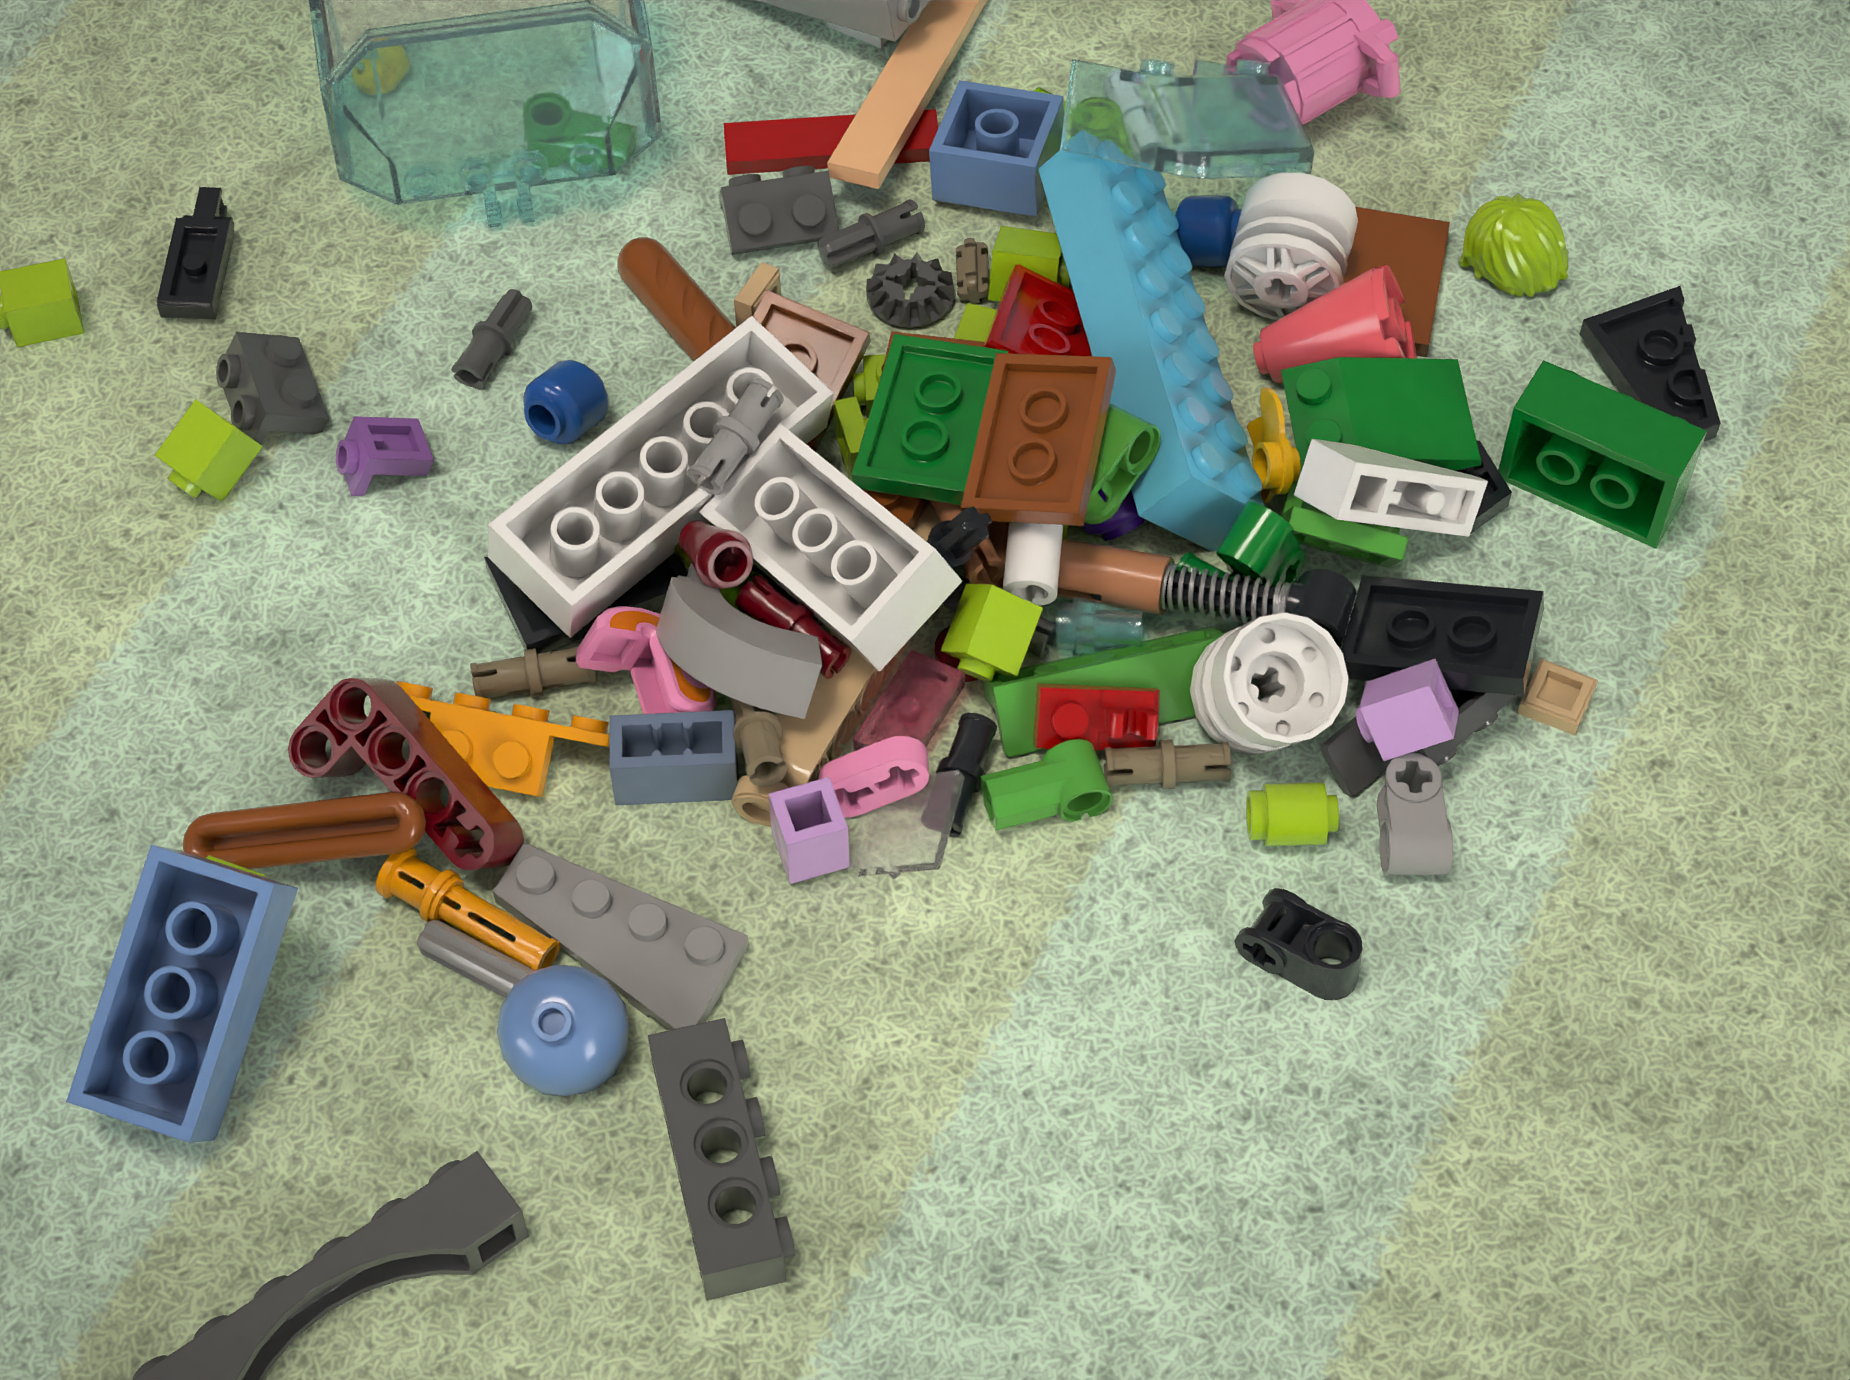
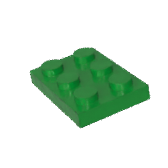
M894 334L852 471L853 483L864 490L961 505L996 353L1009 354V351Z

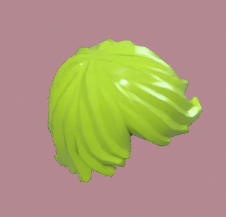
M1517 193L1513 197L1508 195L1497 196L1477 209L1467 224L1463 254L1458 260V264L1462 267L1473 266L1476 279L1484 277L1505 293L1512 296L1516 294L1518 298L1525 293L1527 297H1534V292L1540 293L1544 291L1547 293L1557 287L1559 280H1566L1568 278L1569 251L1566 249L1564 233L1554 212L1541 200L1525 198Z

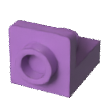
M354 416L345 439L339 441L336 449L337 470L345 476L352 496H364L373 475L427 476L434 462L419 418Z

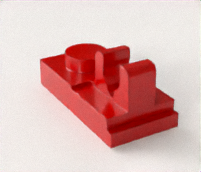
M1037 683L1033 744L1036 748L1051 749L1069 740L1082 739L1091 742L1095 750H1104V747L1131 748L1156 746L1160 690L1158 688Z

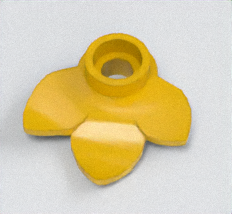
M1267 387L1261 388L1260 393L1262 416L1247 424V430L1254 445L1252 468L1256 471L1262 482L1260 494L1263 503H1268L1274 494L1288 493L1292 483L1298 480L1301 469L1299 452L1295 447H1291L1289 440L1286 438L1285 418L1279 396L1273 389Z

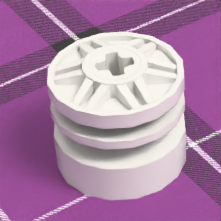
M1276 173L1259 179L1247 190L1241 209L1236 235L1224 274L1228 291L1242 306L1262 317L1278 320L1341 286L1344 283L1343 278L1348 266L1347 259L1353 245L1358 224L1354 203L1342 189L1324 178L1305 173Z
M1283 612L1254 619L1241 627L1226 632L1207 645L1194 665L1190 694L1195 716L1209 737L1218 743L1228 742L1230 751L1257 755L1312 739L1332 725L1345 704L1348 674L1343 653L1328 631L1307 617ZM1257 678L1259 680L1257 687L1251 684L1252 679ZM1259 691L1265 694L1261 700L1257 698Z

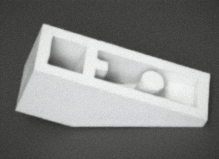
M1312 439L1294 496L1337 520L1469 537L1488 481L1473 475L1357 445Z

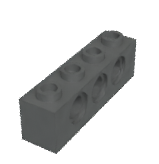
M725 1018L648 1035L652 1065L706 1301L786 1282L784 1259L795 1256L794 1243L787 1216L774 1218L770 1198L779 1196L780 1188L772 1156L760 1158L755 1138L766 1135L758 1098L745 1099L741 1080L751 1078L743 1039L731 1042ZM705 1092H717L723 1095L718 1101L709 1104L699 1103L694 1100L698 1095ZM718 1150H731L738 1154L733 1160L726 1163H715L707 1159ZM734 1209H744L753 1214L747 1221L739 1224L727 1223L721 1219L724 1214Z

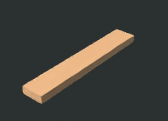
M988 0L930 1L920 13L918 19L909 25L827 162L830 178L875 189L880 188Z

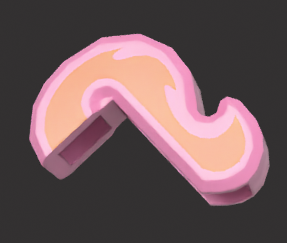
M619 606L608 608L596 618L577 649L576 663L579 668L613 673L619 670H629L643 714L713 711L716 707L717 698L715 690L696 681L681 669L660 645L656 634L660 618L659 613L636 607Z

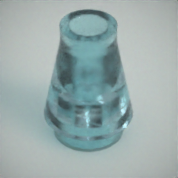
M1076 596L1073 602H1059L1056 626L1058 650H1071L1072 656L1129 646L1142 647L1144 640V611L1129 610Z

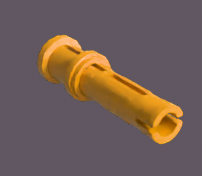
M414 848L400 854H390L378 873L375 883L376 892L385 898L396 896L419 910V916L426 922L431 920L445 921L481 943L533 970L551 966L558 956L560 950L559 941L543 935L508 912L499 909L466 890L464 882L458 873L451 869H446L443 872L417 858V851ZM415 878L422 882L424 888L417 887L412 883V880ZM457 904L461 906L459 910L455 909ZM481 917L515 936L516 940L512 942L481 924L479 919Z

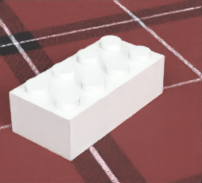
M781 423L723 485L722 491L718 495H714L699 511L712 526L742 534L751 546L753 564L796 601L809 608L817 619L879 672L962 582L960 577L934 547Z

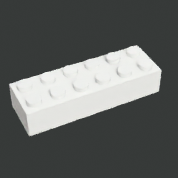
M751 316L488 524V558L571 638L680 548V533L688 523L699 520L710 524L699 511L714 494L699 488L705 477L701 476L697 482L693 483L688 477L687 471L695 464L714 437L712 427L720 417L722 418V416L730 414L753 378L763 379L773 385L766 396L770 397L778 389L784 397L781 406L775 410L757 436L759 439L758 447L780 423L805 444L810 442L827 428L834 392ZM751 454L749 456H744L741 459V461L734 469L730 477L741 467V465L751 456Z

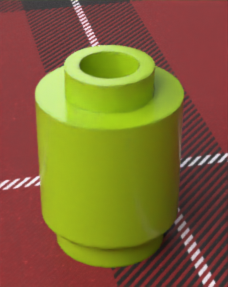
M1323 782L1263 784L1262 790H1248L1246 797L1249 840H1263L1265 846L1325 845L1328 832H1338L1339 828L1337 795H1327Z

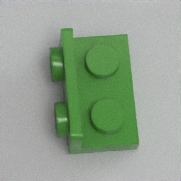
M1298 481L1292 483L1286 495L1281 517L1293 527L1292 532L1299 544L1387 568L1403 561L1409 537L1399 535L1400 528L1337 520L1294 496Z

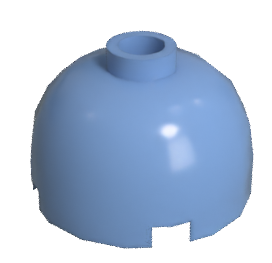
M558 964L532 971L512 987L500 1007L497 1036L503 1060L518 1080L542 1094L571 1096L594 1091L615 1075L628 1053L630 1038H628L629 1023L626 1005L606 979L585 967Z

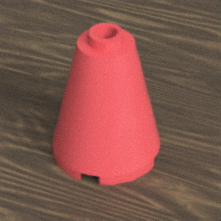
M1388 265L1377 268L1373 267L1262 328L1260 331L1261 341L1254 342L1253 344L1254 356L1260 373L1262 375L1270 374L1275 383H1283L1281 370L1336 357L1417 358L1411 322L1404 321L1399 305L1405 303L1391 268Z

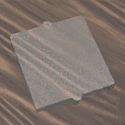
M960 771L929 774L927 785L919 792L862 814L849 858L850 867L846 871L850 875L857 877L888 874L891 878L895 879L905 872L939 870L965 779Z

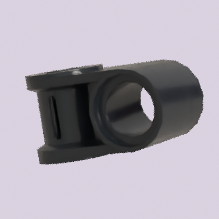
M1280 888L1269 890L1262 901L1263 911L1251 928L1241 929L1234 940L1240 955L1262 970L1279 975L1315 997L1324 1000H1339L1351 994L1355 990L1359 979L1363 950L1362 939L1357 930L1350 924L1307 904L1302 898L1288 890ZM1335 958L1343 963L1328 964L1320 959Z

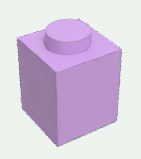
M1436 659L1367 681L1360 707L1356 708V719L1363 738L1367 743L1375 742L1383 761L1454 739L1459 710Z
M830 777L769 793L772 835L789 884L850 867L848 826Z

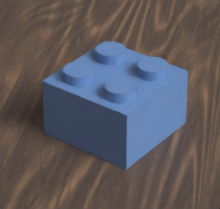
M959 80L929 149L932 200L1037 217L1045 198V191L1038 168L1065 146L1064 96Z

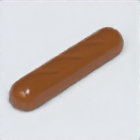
M638 237L630 240L623 246L617 258V268L621 278L693 361L736 329L734 324L657 240L648 237Z
M398 792L213 812L199 816L188 826L184 834L183 850L203 858H207L210 855L250 870L400 854L411 850L420 842L425 833L426 819L423 809L414 798Z

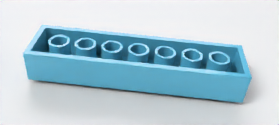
M1085 129L1039 167L1038 171L1092 356L1112 357L1116 368L1110 404L1155 425L1161 433L1157 455L1131 488L1138 515L1210 551H1217L1248 501L1264 506L1260 494L1262 482L1250 463L1245 447L1248 439L1235 416L1231 403L1233 392L1228 382L1223 378L1217 359L1219 348L1213 337L1209 334L1204 319L1205 305L1195 290L1189 272L1192 270V264L1182 249L1176 231L1179 228V223L1168 206L1163 190L1166 187V183L1162 174L1153 164L1149 162L1141 163L1126 154L1115 141H1105Z

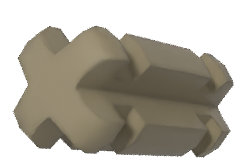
M967 238L964 240L963 245L956 248L957 295L961 300H970L972 304H980L982 298L989 295L988 247L984 242H976L974 238Z

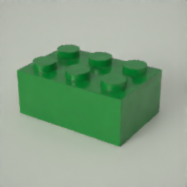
M1543 360L1513 408L1498 471L1505 482L1656 549L1685 499L1707 430L1690 424L1680 417L1672 416L1639 402L1627 394L1616 392L1588 380L1571 370L1563 369Z

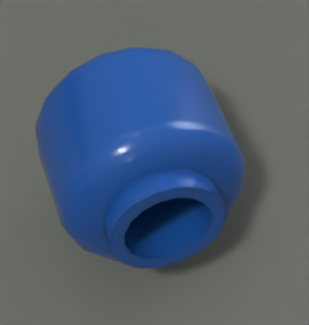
M1188 196L1179 203L1175 214L1179 223V228L1176 231L1182 249L1189 257L1192 267H1227L1241 213L1237 202L1230 196Z
M574 360L557 362L530 382L523 396L524 416L531 430L540 438L560 445L574 443L604 420L609 408L608 394L601 377L585 364Z

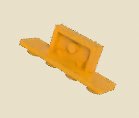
M401 681L396 682L420 710L431 712L429 720L488 787L542 797L555 737L609 747V734H607L609 722L572 715L571 725L568 727L548 723L550 710L513 704L512 714L506 715L489 711L491 699L455 692L453 704L431 700L432 687Z

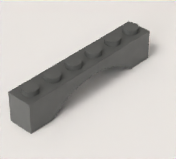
M478 1151L462 1161H451L440 1167L431 1176L428 1184L407 1198H397L384 1204L376 1211L369 1223L348 1237H337L324 1244L315 1253L312 1261L291 1275L278 1276L265 1283L256 1292L253 1300L229 1316H217L206 1322L195 1333L193 1340L169 1356L161 1355L147 1361L135 1372L132 1380H263L270 1367L300 1334L326 1313L358 1295L400 1280L438 1274H475L529 1237L522 1209Z

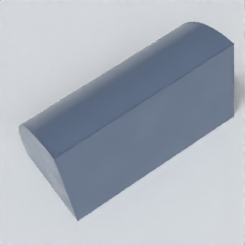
M734 710L611 715L609 728V769L615 805L732 800L738 784L737 745L733 738L735 726Z

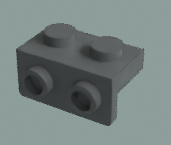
M798 166L784 170L782 172L783 178L761 181V175L746 174L731 178L729 186L721 187L719 194L720 208H723L731 255L818 242L822 237L839 231L829 170L815 172L813 166Z
M247 332L235 333L226 354H222L219 357L216 367L217 383L224 389L231 409L232 424L260 445H262L268 431L307 434L323 432L329 421V416L299 337Z

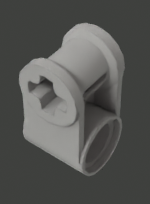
M1411 752L1391 760L1386 769L1385 785L1377 797L1376 807L1380 829L1379 851L1383 874L1386 876L1448 875L1451 871L1453 860V838L1451 825L1446 815L1440 769L1432 759L1423 754Z

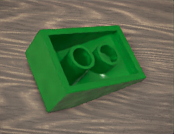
M1336 357L1281 370L1295 445L1300 456L1301 471L1312 439L1357 445L1453 471L1482 465L1458 359Z

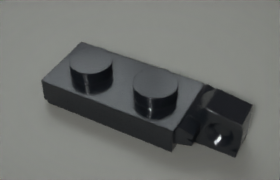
M199 187L193 216L183 215L182 218H176L157 297V308L161 318L216 320L235 235L233 218L226 217L227 205L223 203L221 188Z

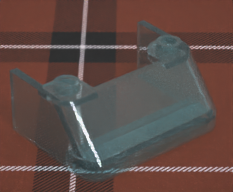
M1072 59L1060 150L1198 179L1263 177L1276 173H1312L1315 150L1280 76L1269 73L1270 63L1237 59V65L1232 66L1195 59L1193 75H1182L1174 73L1175 63L1163 60L1141 59L1139 69L1119 68Z

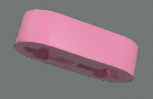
M909 736L886 738L828 762L819 771L818 780L830 777L844 817L859 816L922 790L929 781L928 751L922 742Z

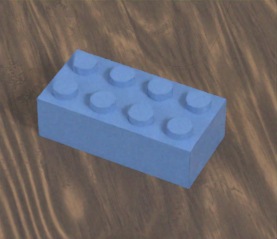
M151 845L66 1102L189 1143L214 1141L219 1133L298 888L184 851Z

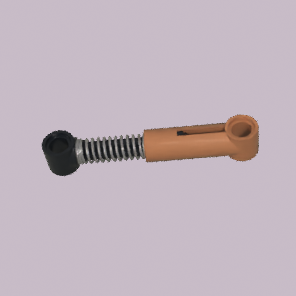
M992 521V524L988 526L990 529L989 539L999 558L1005 564L1009 522ZM1062 539L1057 598L1157 615H1164L1168 607L1171 611L1179 608L1182 613L1190 609L1193 615L1200 611L1204 617L1211 613L1213 618H1217L1221 614L1224 620L1231 616L1235 622L1242 618L1244 623L1262 616L1285 612L1311 619L1328 631L1338 647L1341 648L1357 594L1355 586L1348 578L1326 569L1306 571L1299 576L1298 581L1294 580L1290 584L1288 582L1282 584L1279 581L1276 587H1274L1270 579L1266 581L1265 585H1262L1260 578H1257L1255 583H1251L1250 576H1247L1243 582L1239 574L1235 575L1234 580H1231L1228 572L1224 574L1223 578H1220L1218 571H1215L1213 576H1210L1208 569H1205L1201 575L1197 567L1192 570V573H1189V568L1186 565L1181 571H1178L1177 564L1174 563L1173 557ZM985 568L981 570L987 584L1003 589L1004 575L999 581L992 584ZM965 570L964 577L968 579V577H967L968 574H967V572H966V570Z

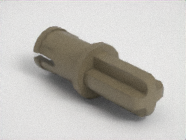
M731 698L736 719L733 738L735 744L744 753L747 777L750 776V781L758 786L775 785L785 777L787 772V765L783 760L779 743L783 734L780 720L772 714V711Z

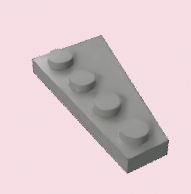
M527 843L522 844L493 891L495 903L543 935L559 941L560 948L579 961L581 967H585L606 979L614 989L628 998L629 1004L648 1018L652 1016L669 1030L706 1022L749 946L748 935Z

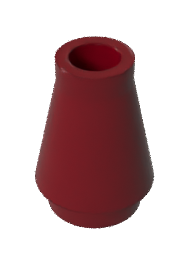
M699 520L688 523L682 529L679 536L680 547L688 555L703 583L712 588L724 589L735 587L748 577L752 569L753 557L751 546L742 534L710 526Z

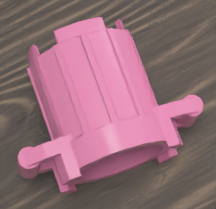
M1271 0L1272 20L1246 34L1245 38L1236 43V50L1229 53L1226 57V74L1232 94L1239 90L1244 92L1255 110L1246 117L1261 131L1276 135L1284 130L1292 132L1359 92L1384 98L1396 97L1401 92L1398 55L1392 52L1389 47L1391 42L1398 39L1395 26L1387 18L1380 20L1366 0Z

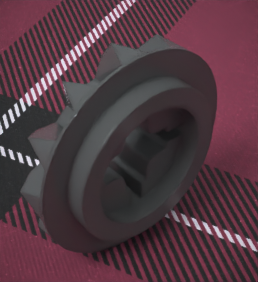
M916 252L912 259L903 260L894 253L889 264H876L873 276L867 279V302L871 310L880 319L892 325L921 327L931 324L942 318L953 304L955 290L952 272L943 271L938 258L926 262ZM911 278H916L918 287L914 289V293L910 294V299L906 300L903 288L906 287L907 281H910Z

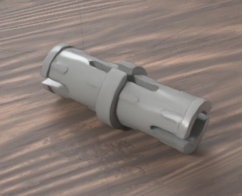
M753 378L730 414L722 416V418L720 417L712 427L714 437L695 464L687 471L688 477L693 483L697 482L701 476L705 477L699 485V488L718 495L744 456L752 455L758 447L759 439L757 436L775 410L784 401V397L778 389L770 397L766 396L773 386L771 383L760 378Z

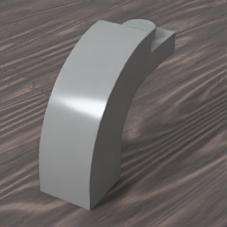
M692 563L687 577L680 575L677 578L671 577L656 628L657 638L666 654L693 678L726 696L764 710L805 719L822 667L818 637L767 625L741 613L724 599L719 588H712L703 583Z

